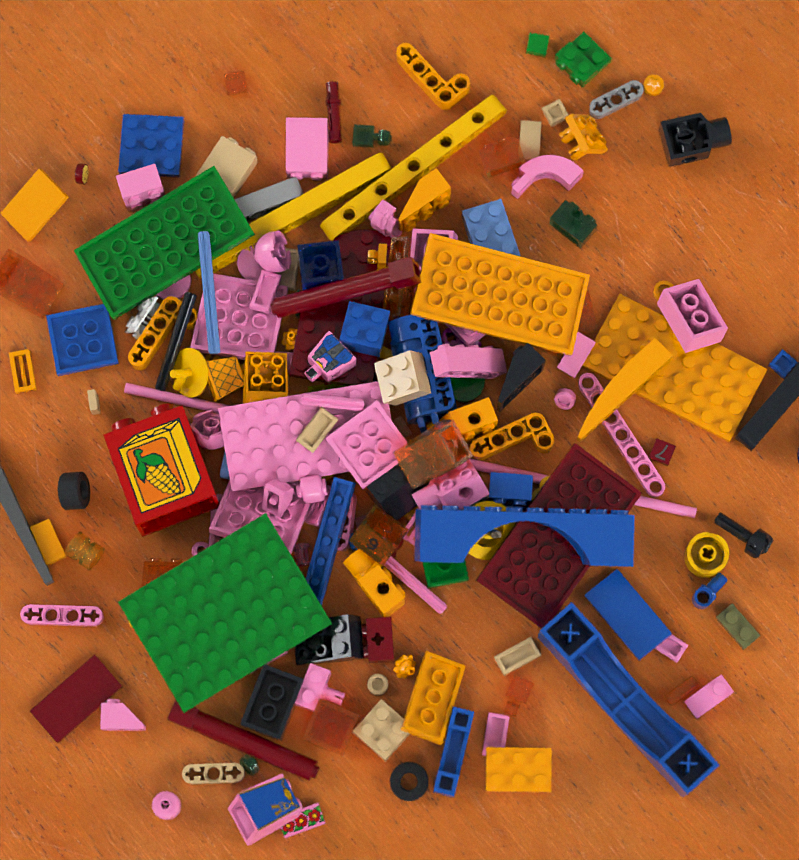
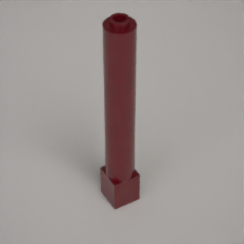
M412 257L390 262L388 267L277 297L271 303V310L278 318H283L392 287L401 289L421 283L419 264Z
M175 700L167 720L174 724L197 732L305 780L310 781L311 777L315 779L320 769L317 766L318 761L202 712L195 707L184 713L177 700Z

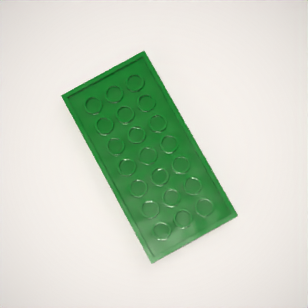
M212 166L78 247L74 252L111 318L115 320L148 298L150 299L201 268L198 232L208 231L210 234L212 261L251 238L255 233L216 167Z

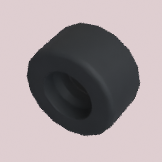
M84 472L63 473L58 481V497L61 506L65 510L85 509L90 501V484Z

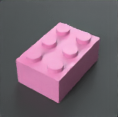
M699 279L663 289L657 304L685 353L722 341L728 327Z

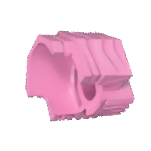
M382 200L369 216L371 227L393 239L402 234V231L398 229V218L393 215L397 209L387 201Z

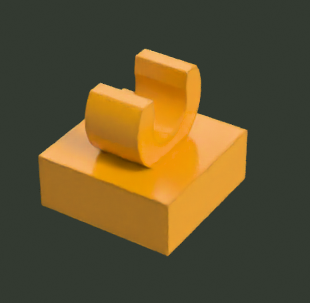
M379 244L378 251L368 250L367 263H378L377 270L386 267L387 244Z

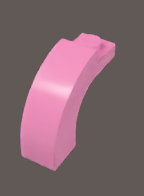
M543 155L535 157L519 168L520 176L511 184V194L518 199L533 182L544 178L557 181L569 191L582 178L584 170L571 160L561 156Z

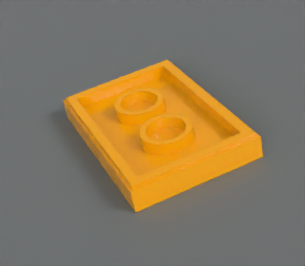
M38 169L0 214L27 242H31L69 196L43 169Z

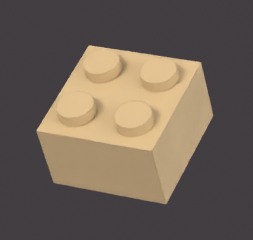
M409 350L374 363L384 404L396 406L431 393L422 353Z
M382 699L353 730V734L385 762L410 735L401 730L404 719Z

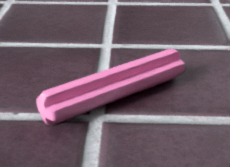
M309 393L302 394L301 402L303 405L363 411L364 401L360 399Z

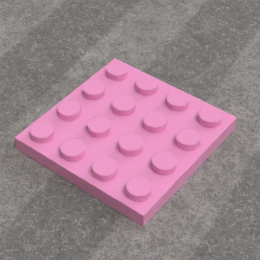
M213 274L220 353L212 355L237 357V359L245 360V352L275 353L282 318L274 315L272 310L270 314L249 308L258 281ZM279 285L275 298L287 295L288 286ZM202 293L190 348L197 349L201 353L210 354L208 352L204 297Z
M229 480L209 528V533L225 538L266 513L288 551L292 554L311 503L306 504L303 498H298L296 486L300 485V481L286 482L294 488L293 499L280 518L262 509L265 486L232 491Z

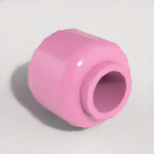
M320 475L303 477L300 480V485L296 486L298 498H303L306 504L321 502L325 499V495H328L326 479H322Z
M163 791L153 799L152 809L159 818L171 820L180 813L181 801L173 792Z

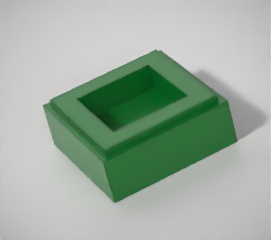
M530 33L526 54L546 57L550 36Z

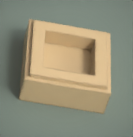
M560 99L542 107V112L551 127L565 121V118L569 115Z
M95 389L87 390L89 408L92 415L100 414L98 393Z

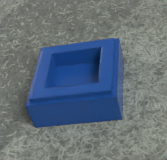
M782 349L768 366L784 379L798 362Z

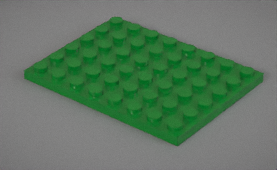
M266 513L118 601L184 713L332 624Z

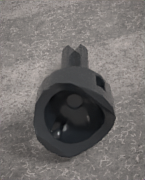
M721 512L715 518V524L746 543L744 552L753 558H759L761 554L766 553L773 542V538L764 530L758 529L752 533Z

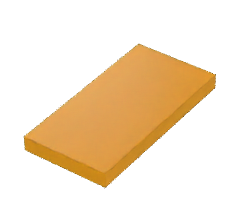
M426 651L401 730L441 745L466 666Z

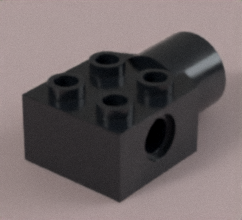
M701 113L661 121L659 126V133L668 167L708 159L711 149L732 144L731 130L726 117L708 121Z

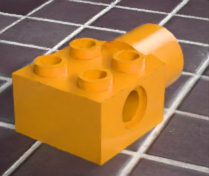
M488 397L448 412L439 419L440 424L428 423L426 424V429L433 448L437 452L461 442L463 444L470 443L475 440L474 437L484 436L497 429L498 419ZM475 420L478 424H471L470 421Z
M367 545L356 550L343 562L382 617H389L405 605V592L399 584L394 585L392 583V575L385 567L381 568L382 564L372 551L367 548ZM385 587L389 590L386 594L378 593L380 588Z

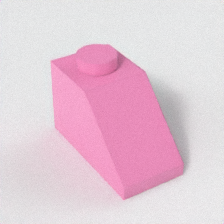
M276 479L266 483L262 509L281 518L293 499L294 488L288 483L280 482Z
M720 675L685 700L684 703L695 718L698 719L729 697L734 691L724 677Z
M107 699V703H101L100 729L103 731H146V726L125 704L120 703L119 699Z

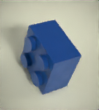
M349 301L339 341L348 350L380 357L390 311Z
M491 472L488 501H494L504 506L523 508L522 511L526 510L532 499L533 475Z

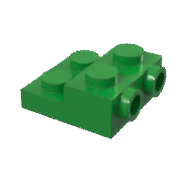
M584 31L555 54L556 66L562 71L565 70L569 74L571 81L576 85L579 84L582 88L612 61V58Z

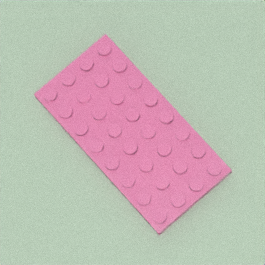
M378 381L309 392V394L360 399L364 401V409L377 400L391 419L389 404L383 403ZM302 394L219 407L218 412L232 491L262 487L274 479L280 482L301 480V478L307 476H327L350 472L326 438H324L314 453L296 441L320 409V406L303 405L301 402ZM323 407L339 419L327 436L361 411Z

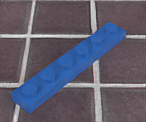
M336 477L333 479L306 576V581L321 605L356 485L354 482Z

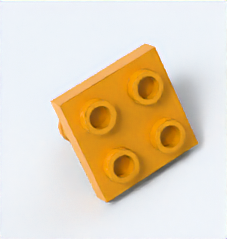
M570 114L565 118L569 127L560 132L559 136L563 137L561 140L565 144H568L574 138L578 142L577 146L568 151L569 155L573 154L570 156L572 160L577 161L587 153L603 154L608 151L606 140L599 133L596 127L597 123L590 115Z

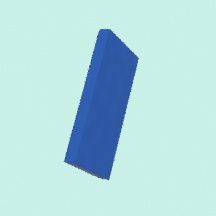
M618 569L585 594V598L638 661L672 635L671 631Z

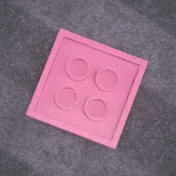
M377 400L325 437L362 489L414 452Z

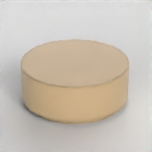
M374 674L368 679L367 687L371 694L380 696L387 692L389 683L384 675Z

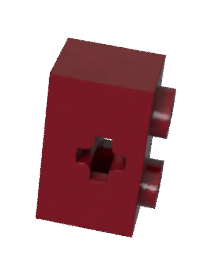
M391 617L366 618V624H362L363 637H367V645H363L364 658H368L369 663L394 662ZM376 635H380V639H384V641L380 642V645H376V642L372 641L376 639Z

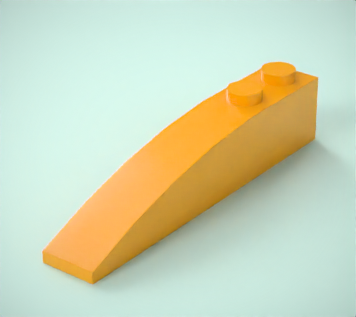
M656 338L652 341L648 339L640 346L641 351L637 355L633 353L624 361L626 365L610 381L589 412L577 437L579 443L672 359L673 355Z

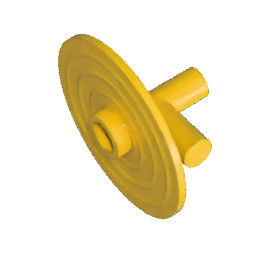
M185 348L178 353L174 368L170 371V377L174 380L173 389L188 398L197 397L205 390L208 382V366L204 356L197 349Z

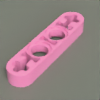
M26 605L20 613L21 619L29 625L98 626L104 619L102 610L95 606ZM30 609H32L34 613L41 614L42 621H39V616H33L29 620L25 614L29 613ZM52 609L56 610L57 618L54 621H48L46 613ZM76 610L79 615L78 619L73 622L67 619L68 612ZM82 610H85V615H92L93 611H95L99 618H96L95 622H92L91 618H84L85 622H82Z

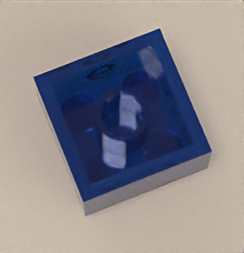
M339 240L297 245L302 290L344 279Z

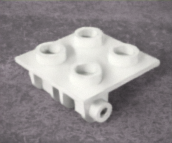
M158 297L148 298L138 305L137 310L139 311L135 317L132 316L126 324V327H128L125 331L126 334L133 333L132 336L138 340L148 324L144 319L150 321L160 306L156 302Z

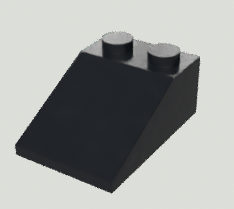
M529 343L524 347L520 345L513 352L514 356L498 399L497 410L499 412L544 370L546 360Z

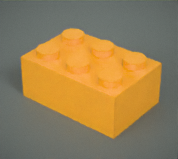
M486 747V791L551 792L552 748Z

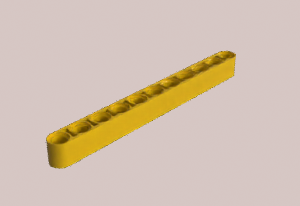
M378 153L250 223L249 225L255 235L212 261L213 273L238 260L242 250L250 251V246L254 249L255 244L264 234L280 231L284 235L365 190L392 169L384 154ZM199 268L195 272L199 278H202L201 268Z

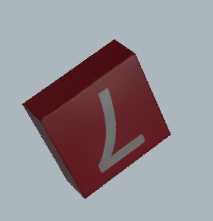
M656 438L649 459L668 466L676 446Z

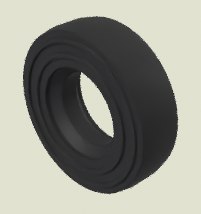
M404 762L393 770L390 776V787L399 799L415 801L421 798L427 791L428 775L419 764ZM407 773L414 774L418 779L417 786L412 790H406L401 785V778Z

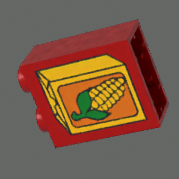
M172 403L159 405L151 410V417L135 422L133 418L119 420L111 426V432L103 434L134 523L142 537L218 509L220 504L183 405L174 407Z

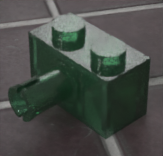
M567 200L561 204L549 221L552 227L580 249L597 230L596 220L588 214H583L578 205L574 202L569 203Z

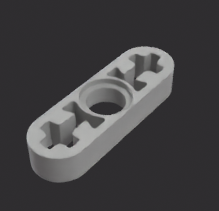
M633 80L594 99L590 103V115L595 119H601L639 100L643 94V85L639 81ZM631 87H633L634 89L638 88L637 94L635 95L634 92L628 94L626 100L625 94L630 92ZM618 95L622 98V102L620 104H613L610 98ZM595 105H598V107L604 106L602 112L594 111Z

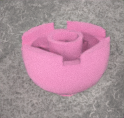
M280 231L264 234L257 241L253 253L255 262L259 263L264 270L272 273L283 272L291 266L290 250L286 252L284 246L288 243Z
M208 410L195 415L191 423V429L197 444L209 450L222 448L224 442L219 414H213V410Z

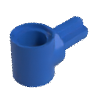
M718 573L707 585L702 584L692 596L693 605L698 609H706L717 598L716 593L725 585L727 578L723 574ZM700 593L705 594L708 597V602L700 603L697 595Z

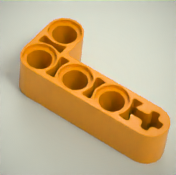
M402 43L397 47L398 64L441 110L451 109L467 96L470 90V79L467 75L460 73L452 77L448 82H445L411 44ZM422 67L424 70L422 72H416L414 71V68ZM430 81H435L437 85L431 87L427 85V83ZM464 83L466 86L464 88H458L456 87V84ZM444 95H447L451 99L448 101H443L440 98Z
M169 296L162 301L130 350L128 360L135 370L142 371L148 367L175 325L182 305V301L178 298ZM171 304L177 305L176 310L172 312L167 311V307ZM194 308L191 314L195 317L191 322H188L186 328L188 330L195 329L198 314ZM160 321L166 322L165 327L162 329L156 328V324ZM149 338L155 339V342H154L153 345H151V346H146V345H145V341H146L147 339H149ZM136 357H137V358L142 357L143 360H142V361H139V360H138V361L136 362V361H135V358H136Z
M535 412L475 439L470 444L469 453L472 459L483 461L531 438L536 450L545 454L552 450L554 436L543 415ZM532 420H538L541 423V426L539 428H533L530 425V422ZM515 428L520 429L522 435L515 437L511 434V431ZM495 437H500L503 440V444L496 446L492 440ZM547 438L550 441V445L546 447L541 446L539 440ZM477 446H478L480 449L483 448L482 454H479L478 451L475 452V448H476Z

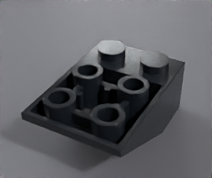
M347 614L328 617L332 623L331 625L295 646L296 665L364 659L361 616Z

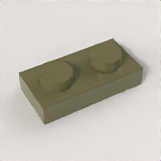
M733 604L716 617L718 622L743 650L760 637V634Z

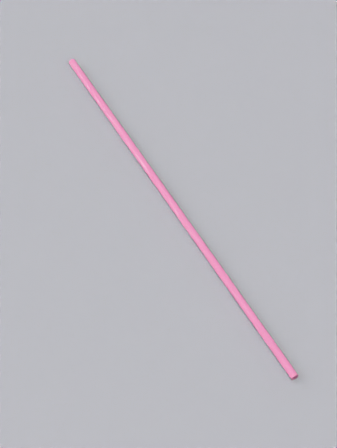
M126 383L124 393L204 411L213 410L214 413L218 414L219 407L230 406L198 398H188L184 395ZM410 445L413 451L417 449L424 459L453 465L457 460L465 458ZM469 458L474 468L481 472L533 475V483L540 484V481L548 476ZM640 496L634 504L690 518H695L697 508L644 496Z

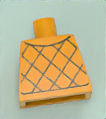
M237 357L206 361L208 366L207 383L214 402L221 400L244 386L245 363L239 365Z

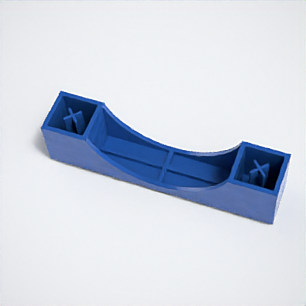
M421 505V509H416L414 561L463 563L473 545L491 530L512 522L531 521L545 525L561 534L574 547L583 565L633 567L635 515H628V510H611V514H607V510L590 509V514H586V509H569V513H565V509L548 508V513L544 512V508H527V512H522L523 508L506 507V511H501V507H485V511H480V507L464 506V510H458V506H443L442 510H437V505Z
M572 602L539 631L538 639L682 798L688 795L719 766L718 762L698 740L673 720L640 687L610 650L599 631Z

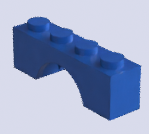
M453 707L433 793L454 798L474 711Z

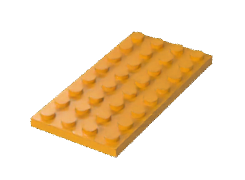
M432 233L428 235L420 270L421 283L417 284L410 315L522 344L529 343L533 347L568 356L573 354L589 282V274Z
M619 294L594 340L596 342L582 367L611 381L626 365L624 361L631 354L637 355L641 351L640 346L648 339L652 341L656 338L673 355L672 359L634 394L730 442L768 369L717 343L685 353L663 315Z

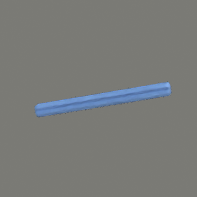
M208 231L198 232L208 352L210 354L220 353L210 234Z

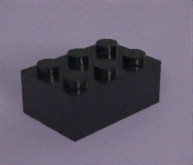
M264 664L240 725L282 742L304 679Z

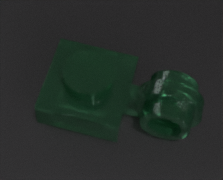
M354 125L353 147L373 148L374 140H377L379 145L388 146L392 141L391 132L388 130H379L378 133H375L374 125Z

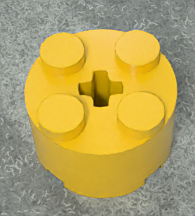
M709 532L699 533L694 536L684 552L687 568L699 578H710L720 573L726 566L729 558V547L726 541L721 536ZM704 552L711 554L709 559L702 556Z

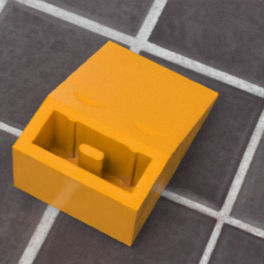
M437 168L422 177L417 183L398 219L399 231H402V233L404 231H411L416 227L417 222L429 219L433 215L432 212L438 208L441 210L450 203L451 187Z
M245 352L243 403L288 396L287 353Z

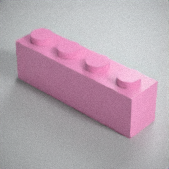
M442 344L438 346L437 350L430 352L435 377L493 379L507 373L503 350L493 348V346L479 348V345L465 347L464 344L456 346Z

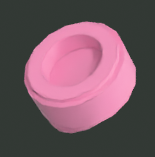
M561 388L555 395V404L561 409H570L575 404L576 395L570 389Z

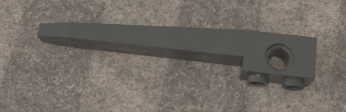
M0 464V502L44 583L48 586L54 583V579Z

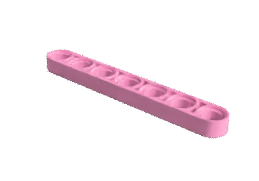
M591 373L583 374L578 381L580 391L592 408L594 406L593 398L601 395L604 391L603 387ZM585 378L592 379L593 387H583L582 380ZM616 409L613 412L616 416V421L608 423L604 420L602 425L647 494L651 497L661 496L665 490L663 479ZM618 430L626 431L627 438L625 440L616 438ZM635 447L639 455L631 458L627 454V449ZM645 464L650 468V473L648 475H641L638 467ZM658 482L661 485V491L658 493L652 492L650 484Z

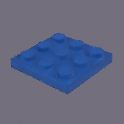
M123 114L118 173L123 174L155 164L159 176L180 177L184 117Z
M104 304L46 315L58 376L119 364L110 314Z

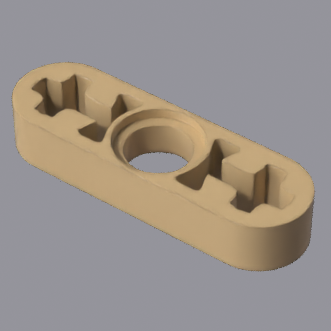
M238 763L189 764L183 769L182 777L188 784L239 783L245 777V770ZM205 767V780L201 781L202 776H195L194 780L186 776L192 768H194L195 772H202L201 768ZM213 767L218 768L220 771L219 777L215 780H211L208 777V771ZM222 767H226L225 771H233V767H237V770L241 771V775H237V779H233L232 775H226L227 779L222 780L224 776Z

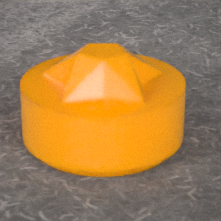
M658 75L648 76L643 84L645 93L649 96L661 94L664 88L663 79Z

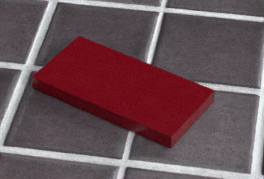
M94 654L32 708L30 712L56 743H59L101 707V703H105L107 699H110L123 686Z

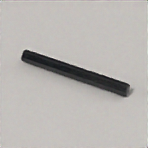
M186 292L155 385L157 390H167L171 378L170 371L174 368L197 297L194 293Z

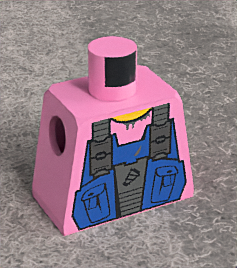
M328 331L308 355V363L312 367L304 374L311 382H314L319 376L326 382H331L356 366V358Z

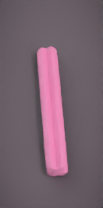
M384 552L378 560L434 610L441 614L447 608V605L387 552Z

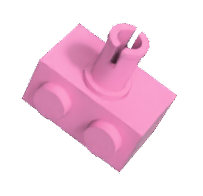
M310 663L295 705L316 713L323 699L341 706L343 701L339 698L344 699L345 693L328 687V681L331 676L330 670Z

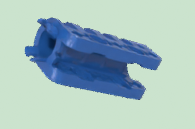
M408 315L388 322L392 339L390 345L393 356L409 350L422 353L431 393L403 404L408 424H418L421 433H428L426 423L440 424L439 419L445 416L448 411L457 409L451 378L445 377L436 380L439 377L434 375L430 352L437 350L438 346L443 344L438 323ZM430 324L432 331L428 332L427 325ZM444 382L446 383V384H445L444 386H442V387H439V386H438L440 383H444ZM443 398L448 399V406H445Z

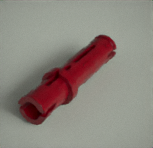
M330 81L326 83L327 100H325V105L328 110L329 143L336 144L342 142L341 99H339V82Z

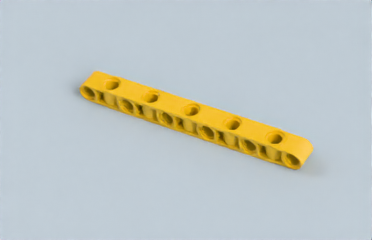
M495 95L489 96L326 218L320 224V228L332 241L335 237L350 232L368 219L382 200L388 203L498 121L507 112L506 108ZM479 117L483 121L481 123H475L473 119ZM444 141H448L451 143V145L449 147H443L441 146V143ZM412 165L419 167L417 171H410L408 168ZM380 189L387 191L383 196L378 195L376 192ZM348 213H351L355 216L352 220H346L344 218V216Z

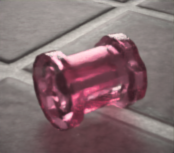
M298 543L294 546V561L298 567L310 565L309 543Z

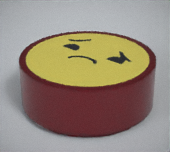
M79 163L75 169V182L85 185L88 179V165Z

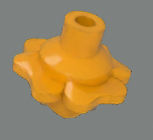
M289 328L288 332L283 333L281 343L285 346L286 350H294L298 329Z
M404 654L395 662L393 670L398 678H407L408 675L415 673L414 666L416 662L413 660V656Z

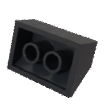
M416 449L412 454L367 486L366 493L393 525L418 506L411 494L429 485L430 478L435 473Z

